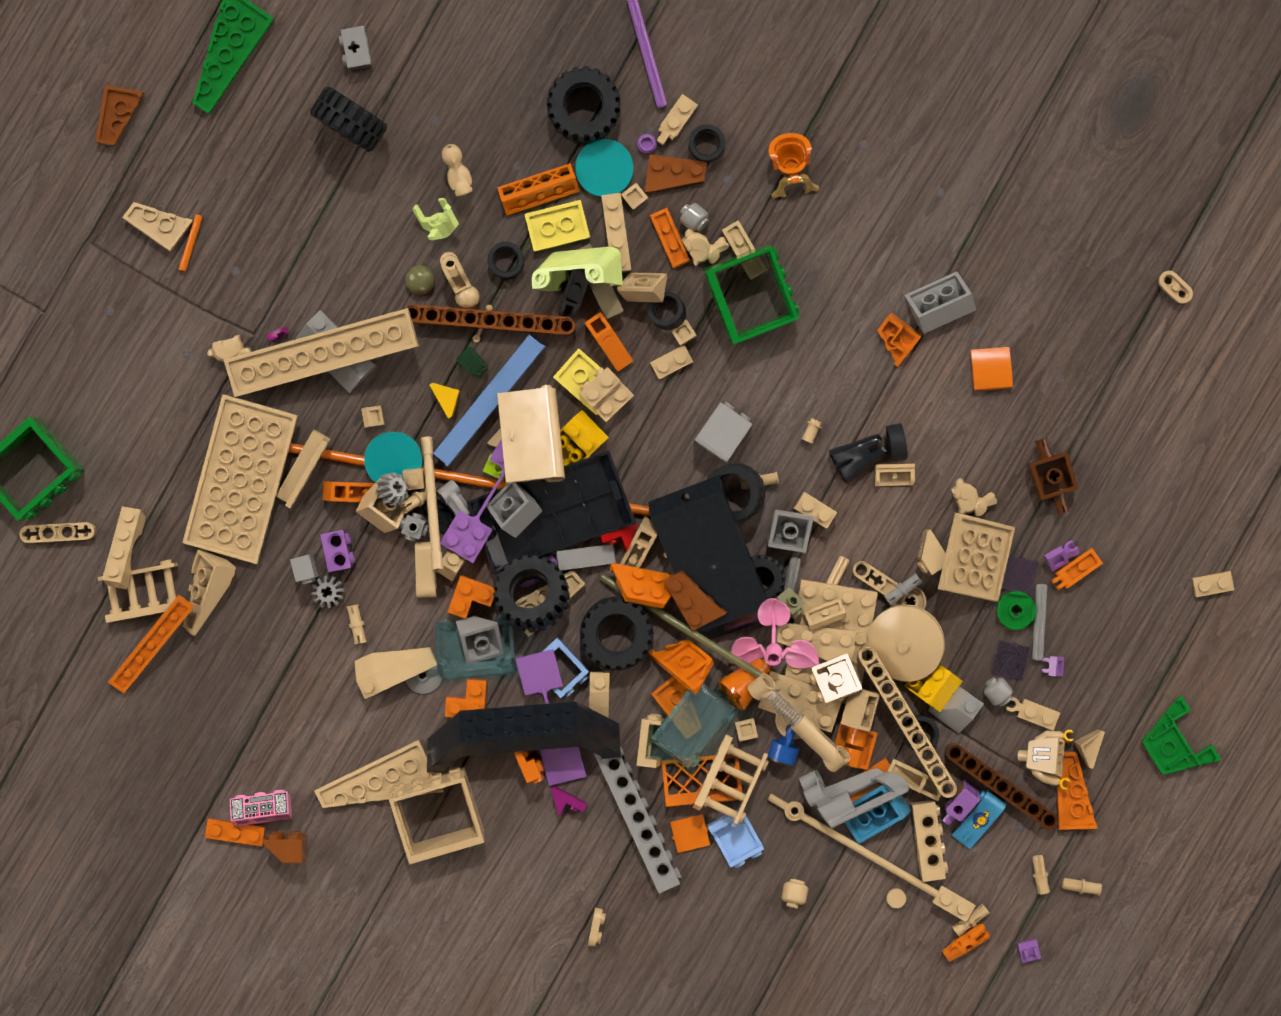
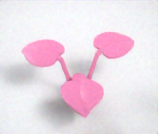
M776 598L765 600L758 609L759 622L764 626L772 625V643L765 650L762 644L757 645L755 639L741 637L734 642L731 651L732 654L747 663L757 658L762 659L764 656L769 665L775 666L785 656L786 662L794 668H808L819 665L818 653L811 643L805 640H796L792 643L791 648L786 647L783 652L781 647L775 643L776 625H785L790 619L788 606Z

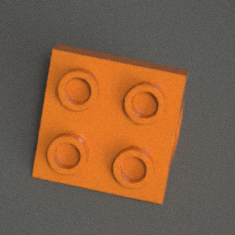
M840 722L834 743L837 746L844 747L850 755V761L845 765L868 770L878 733L871 730L868 732L855 729Z

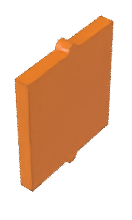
M703 814L670 822L673 832L672 839L675 840L677 853L710 845L707 833L709 829L705 825Z

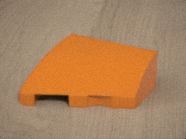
M890 313L877 330L881 338L884 339L885 346L891 352L895 360L894 364L897 367L900 366L922 337L920 333L894 313Z

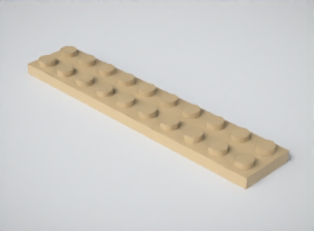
M406 308L224 359L234 397L417 347L419 344L409 309Z

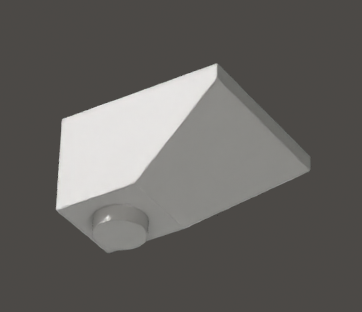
M475 616L456 621L467 665L504 655L497 622Z
M959 686L941 712L932 706L927 711L957 733H960L974 719L984 704Z

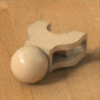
M453 252L442 254L440 258L441 267L455 292L456 303L463 309L474 308L479 302L478 290L471 286L457 256ZM448 261H453L454 265L448 267L446 266V263Z

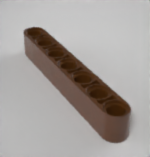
M950 743L945 747L944 753L949 760L1044 828L1051 830L1057 827L1059 819L1055 813L956 743ZM957 747L959 754L956 757H951L949 754L950 750ZM968 759H974L975 764L972 768H966L965 762ZM984 770H989L990 777L983 780L981 773ZM1000 781L1006 783V787L1002 791L997 790V784ZM1020 792L1022 795L1021 800L1014 802L1012 799L1013 795ZM1031 804L1037 805V810L1034 813H1029L1028 807ZM1047 815H1052L1053 821L1050 824L1044 823V818Z

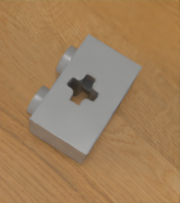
M359 26L342 29L339 43L340 47H344L345 55H342L344 67L347 66L349 71L373 67L365 27ZM353 45H356L358 47V49H356V53H353V51L351 50L353 49Z
M314 554L290 559L296 582L301 581L302 584L316 581L315 577L320 576Z

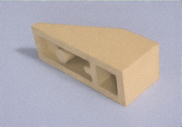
M644 517L620 563L621 565L640 568L657 536L651 519Z
M590 671L589 708L609 718L610 671Z

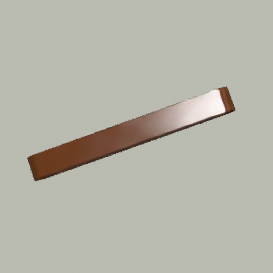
M408 305L406 307L409 311L411 309L418 311V316L412 319V323L563 336L572 335L576 329L575 322L569 317L424 305ZM434 310L437 312V318L430 321L427 318V314ZM448 313H456L457 318L454 322L447 321ZM468 314L476 316L474 323L468 324L466 322ZM488 315L495 317L493 325L485 324V318ZM513 317L515 321L513 326L506 327L504 325L505 318ZM527 318L534 321V325L529 329L523 326V322ZM545 320L553 322V327L550 330L543 329L542 324ZM566 321L572 323V329L568 332L563 331L561 327Z

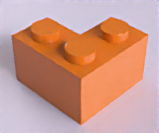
M461 575L448 613L466 619L468 618L473 601L491 607L494 601L493 593L495 592L493 586Z
M468 678L466 697L447 696L445 717H453L462 710L486 709L488 679Z

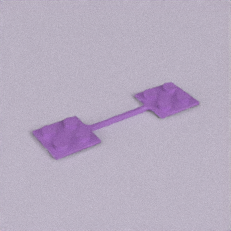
M502 438L489 459L502 468V474L475 517H471L459 510L440 542L441 545L472 563L493 530L480 522V515L505 475Z
M554 650L516 658L525 695L537 692L542 693L545 703L549 704L547 698L548 690L563 686ZM579 747L540 750L549 786L586 777Z

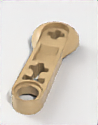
M859 561L853 566V574L858 579L883 595H887L898 587L897 582L864 561ZM860 564L865 565L867 568V572L863 576L856 573V567ZM871 569L874 571L872 573L873 576L878 577L880 575L882 577L881 581L883 583L881 585L877 584L875 586L874 580L869 578V581L865 580ZM916 587L909 592L907 598L914 597V606L925 609V594L920 588ZM906 596L895 602L893 606L907 603L905 602Z

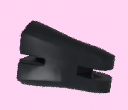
M879 434L829 450L830 458L845 484L852 482L889 452L886 446L877 448L873 452L870 450L871 446H875L882 441Z

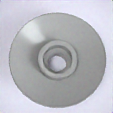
M438 663L437 666L424 671L426 673V678L424 679L420 678L418 674L405 680L407 686L412 691L420 694L434 691L440 685L443 677L440 664Z

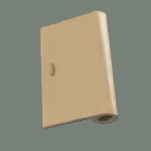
M544 385L539 389L497 393L506 484L545 479L547 482L565 480L556 389L552 388L551 385Z

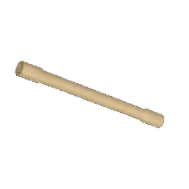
M422 437L421 449L426 484L432 571H442L443 558L438 523L432 437Z

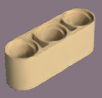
M430 542L415 543L417 598L437 597L436 571H432Z

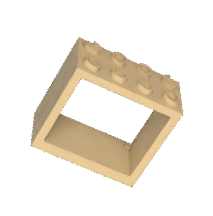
M452 767L448 772H435L428 778L418 777L411 780V783H397L392 786L393 788H390L389 802L409 864L484 843V828L465 767ZM461 783L474 826L413 843L400 800Z

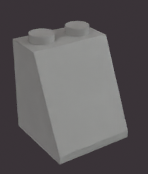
M720 402L694 441L726 463L752 426V423L749 422L751 418L742 412L740 415L734 412L735 407L725 402L722 404Z

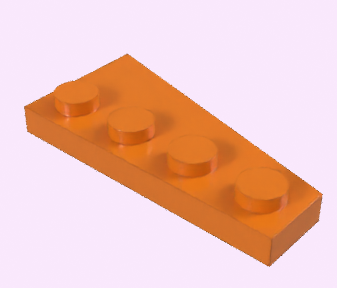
M1064 751L1062 777H1059V779L1068 778L1071 782L1065 780L1062 782L1063 787L1069 788L1067 790H1062L1057 785L1058 829H1098L1077 752Z

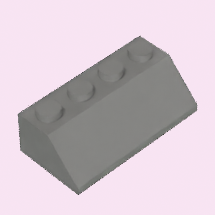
M319 310L306 323L295 339L335 329L338 326L323 311ZM366 360L328 372L351 393L377 366L371 360Z

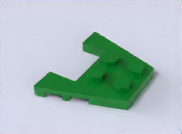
M1181 695L1174 700L1141 740L1162 775L1222 760L1212 744L1195 754L1191 750L1175 724L1176 719L1191 711Z

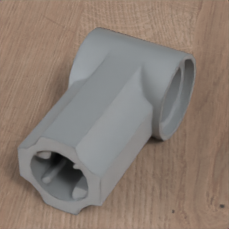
M450 480L436 491L439 500L444 505H447L455 516L459 510L467 515L470 514L467 502L462 497L460 488L453 480Z

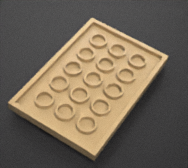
M801 579L798 595L805 604L800 608L802 613L794 619V623L809 625L804 611L840 598L847 617L822 627L856 630L852 666L862 687L865 669L858 659L857 652L862 646H868L867 638L873 623L878 592ZM864 650L862 652V658L864 660H866L868 650ZM819 658V665L827 662V660ZM788 663L786 664V676L812 684L809 677L812 674V667L794 668ZM848 696L842 701L843 704H846Z

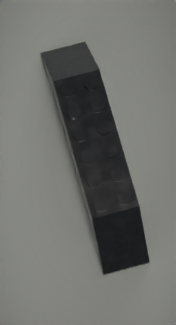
M577 701L462 710L427 739V773L446 772L447 767L462 756L582 747L600 755L601 759L621 758L619 723Z

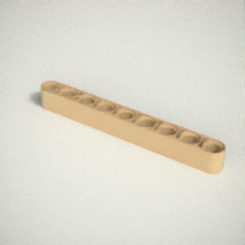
M862 646L857 652L859 661L939 793L946 798L953 797L957 792L956 784L875 650L870 646ZM864 650L871 651L872 656L869 660L862 658ZM876 666L881 667V675L874 677L872 669ZM885 683H890L892 686L889 693L882 692V686ZM894 700L902 702L900 709L894 710L892 708ZM906 716L912 719V723L909 726L902 725V720ZM916 733H920L922 736L921 741L918 743L912 741V736ZM925 750H931V758L923 759L922 753ZM937 766L941 767V774L939 776H933V768ZM946 783L952 785V789L948 793L942 791V787Z

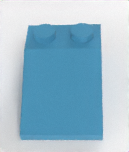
M880 784L852 803L854 807H858L891 790L884 784ZM898 796L846 821L845 824L859 844L902 820L911 810L902 796Z

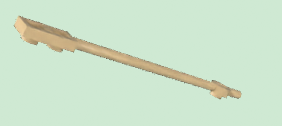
M773 794L769 795L767 800L784 809L787 819L791 821L801 819L934 897L932 903L964 922H967L976 906L943 886L936 890L807 815L804 813V808L799 802L787 803ZM793 807L798 809V813L796 815H793L791 813V809Z

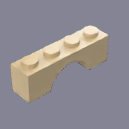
M621 193L601 195L608 246L617 248L620 251L622 273L631 272Z
M123 506L121 508L102 577L107 586L127 590L132 572L131 553L137 537L142 535L146 516L140 509Z

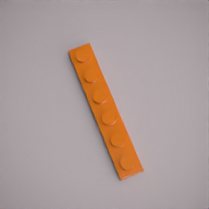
M178 594L109 679L108 683L122 693H125L191 612L194 605Z

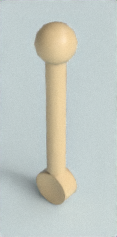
M487 305L485 310L492 311V305ZM478 329L477 334L473 336L474 342L480 341L482 329Z

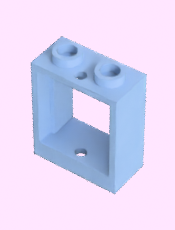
M557 637L542 652L552 649L555 651L560 647L582 671L562 690L559 688L552 689L560 698L563 696L567 698L575 690L573 686L577 682L582 684L589 677L587 675L589 670Z

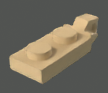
M682 94L660 125L658 131L661 134L657 142L663 146L668 138L673 140L677 137L698 107V104Z

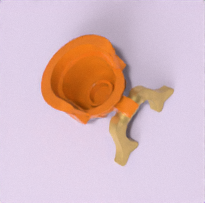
M797 133L782 134L774 138L769 145L768 151L772 159L773 169L781 171L784 175H789V177H784L780 180L778 188L771 193L772 199L780 196L786 197L784 188L790 184L805 183V193L820 190L819 185L812 183L806 174L798 175L799 172L804 170L806 164H810L812 150L809 140L803 135Z

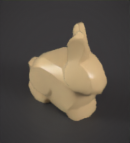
M691 229L686 230L685 237L682 239L695 266L706 260L710 264H714L718 260L720 252L729 248V244L724 237H720L711 245L706 236L693 232Z
M237 335L231 339L212 343V349L208 350L207 355L210 358L214 357L218 361L224 362V359L252 352L250 347L244 348L240 335Z
M962 478L957 479L956 485L951 489L959 508L958 513L965 515L974 512L976 517H981L986 512L987 506L997 503L994 493H988L983 498H980L976 488L969 483H965Z

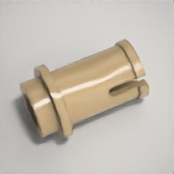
M811 418L810 421H807L809 424L802 439L813 444L819 428H822L820 426L822 422Z

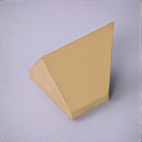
M1099 729L1074 741L1085 765L1092 769L1094 768L1105 733Z

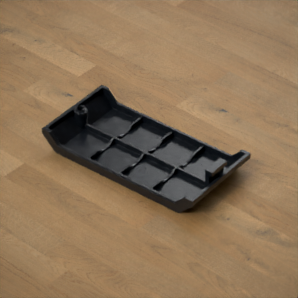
M610 450L565 465V480L547 482L545 479L518 482L535 499L542 512L516 538L501 529L487 506L480 515V522L493 530L483 548L493 574L504 571L502 567L505 564L511 565L513 563L512 559L516 557L518 560L522 559L523 555H528L529 558H532L533 554L542 557L636 524ZM503 488L496 490V491L493 493V495H492L491 499L489 500V502H490ZM490 493L467 501L472 517L479 513Z
M720 474L649 501L651 520L674 574L683 571L699 586V589L707 596L709 595L714 600L713 602L727 612L725 615L698 628V632L712 640L760 623L758 620V609L768 597L725 496Z

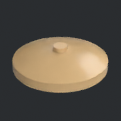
M906 604L890 607L878 615L869 629L867 644L875 650L893 679L899 681L923 679L937 668L943 658L945 651L943 630L938 621L929 612L920 607Z

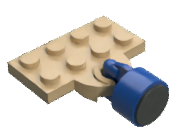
M770 670L769 676L775 683L777 693H780L782 698L789 702V705H792L799 714H804L819 729L832 732L842 701L826 707L825 703H820L817 697V692H819L817 686ZM761 699L758 708L776 714V726L781 733L779 740H772L768 751V758L783 765H795L800 749L793 744L795 739L800 737L790 728V722H787V719L784 720L785 717H782L780 712L777 713V710L772 708L770 703Z

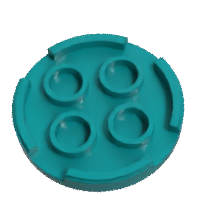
M600 139L592 141L580 151L577 157V179L588 193L597 197L620 193L629 185L633 176L631 155L622 144L614 140Z
M398 431L386 432L376 436L368 445L364 456L366 471L375 483L382 475L396 472L397 475L402 474V480H404L403 470L422 468L423 465L422 453L417 442L409 435Z

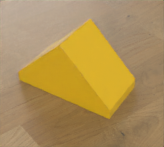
M431 383L430 387L448 419L453 418L460 391Z

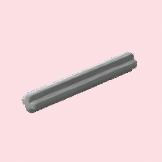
M1046 584L1036 585L1033 660H1043L1047 602Z

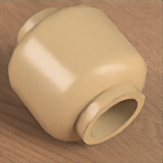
M790 879V881L784 883L781 899L787 903V907L798 909V905L806 903L808 887L804 881Z

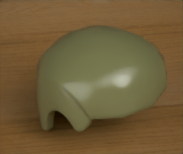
M425 265L411 267L405 278L407 289L413 294L420 296L429 293L434 286V273Z

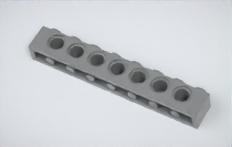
M621 745V758L601 759L600 755L594 753L658 893L660 894L679 885V879L682 878L677 867L673 868L671 861L674 859L669 849L665 850L663 846L665 840L662 833H657L654 827L657 823L653 814L649 816L646 810L649 808L645 797H640L638 791L641 788L637 780L633 781L630 775L633 771L629 762L625 763L622 758L625 754ZM610 760H618L620 766L617 769L610 768ZM625 777L628 783L626 786H619L617 779ZM627 795H634L636 801L633 804H628L625 801ZM634 813H643L644 819L642 821L634 820ZM643 830H650L652 836L649 839L643 838L641 836ZM652 847L660 849L661 852L658 856H652L649 853ZM662 864L669 868L665 874H661L657 870Z

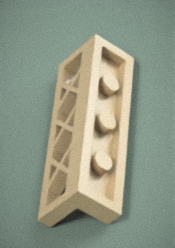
M315 429L312 431L276 497L287 502L285 506L291 508L296 502L331 440Z

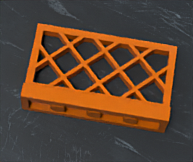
M726 754L723 761L726 758H735L734 768L740 770L739 758L732 754ZM716 755L661 761L666 808L694 805L703 785L694 776L700 769L708 774L709 771L702 766L707 760L714 761ZM688 762H694L699 766L693 775L683 769ZM666 764H675L680 768L674 777L666 772ZM681 770L690 777L684 786L675 780ZM728 774L721 783L724 784V782L729 778L730 774ZM667 776L671 779L669 783H667ZM734 777L737 780L738 788L733 789L742 792L741 779ZM692 779L701 786L697 792L693 793L685 788ZM674 781L681 787V790L677 794L669 795L668 786ZM717 789L708 793L710 799L716 802L739 800Z

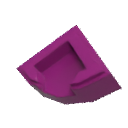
M283 327L266 336L269 341L275 342L288 335L289 332L286 327Z

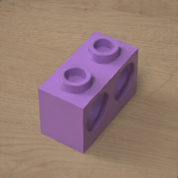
M346 530L320 534L328 572L352 568V563H355L354 553L350 552L348 545L351 544L350 534L346 533ZM336 535L342 540L341 545L338 547L332 543V538ZM339 554L343 555L346 560L342 566L336 562V557Z

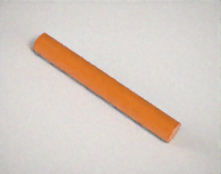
M195 214L179 270L185 272L187 270L203 216Z

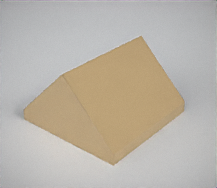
M630 273L623 280V285L617 287V290L629 302L663 303L667 274Z

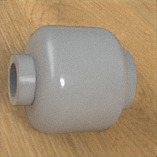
M697 203L686 204L680 211L682 214L680 217L681 223L688 229L693 230V232H700L709 222L707 211Z
M992 677L985 683L984 694L993 705L1004 706L1012 699L1013 690L1004 678L996 679Z

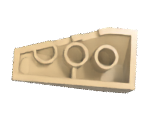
M198 549L191 570V573H194L193 585L189 584L188 590L191 591L190 603L194 605V608L184 619L183 627L191 635L197 634L228 589L236 569L227 559L202 549Z
M431 647L375 652L355 660L356 681L364 699L431 669L437 666L438 663Z

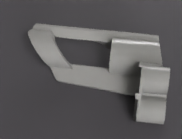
M877 768L828 787L825 786L818 770L799 777L809 805L816 807L822 818L831 828L901 796L909 790L908 783L902 777L892 772L884 773ZM877 782L884 784L891 790L858 807H854L850 798L852 794Z

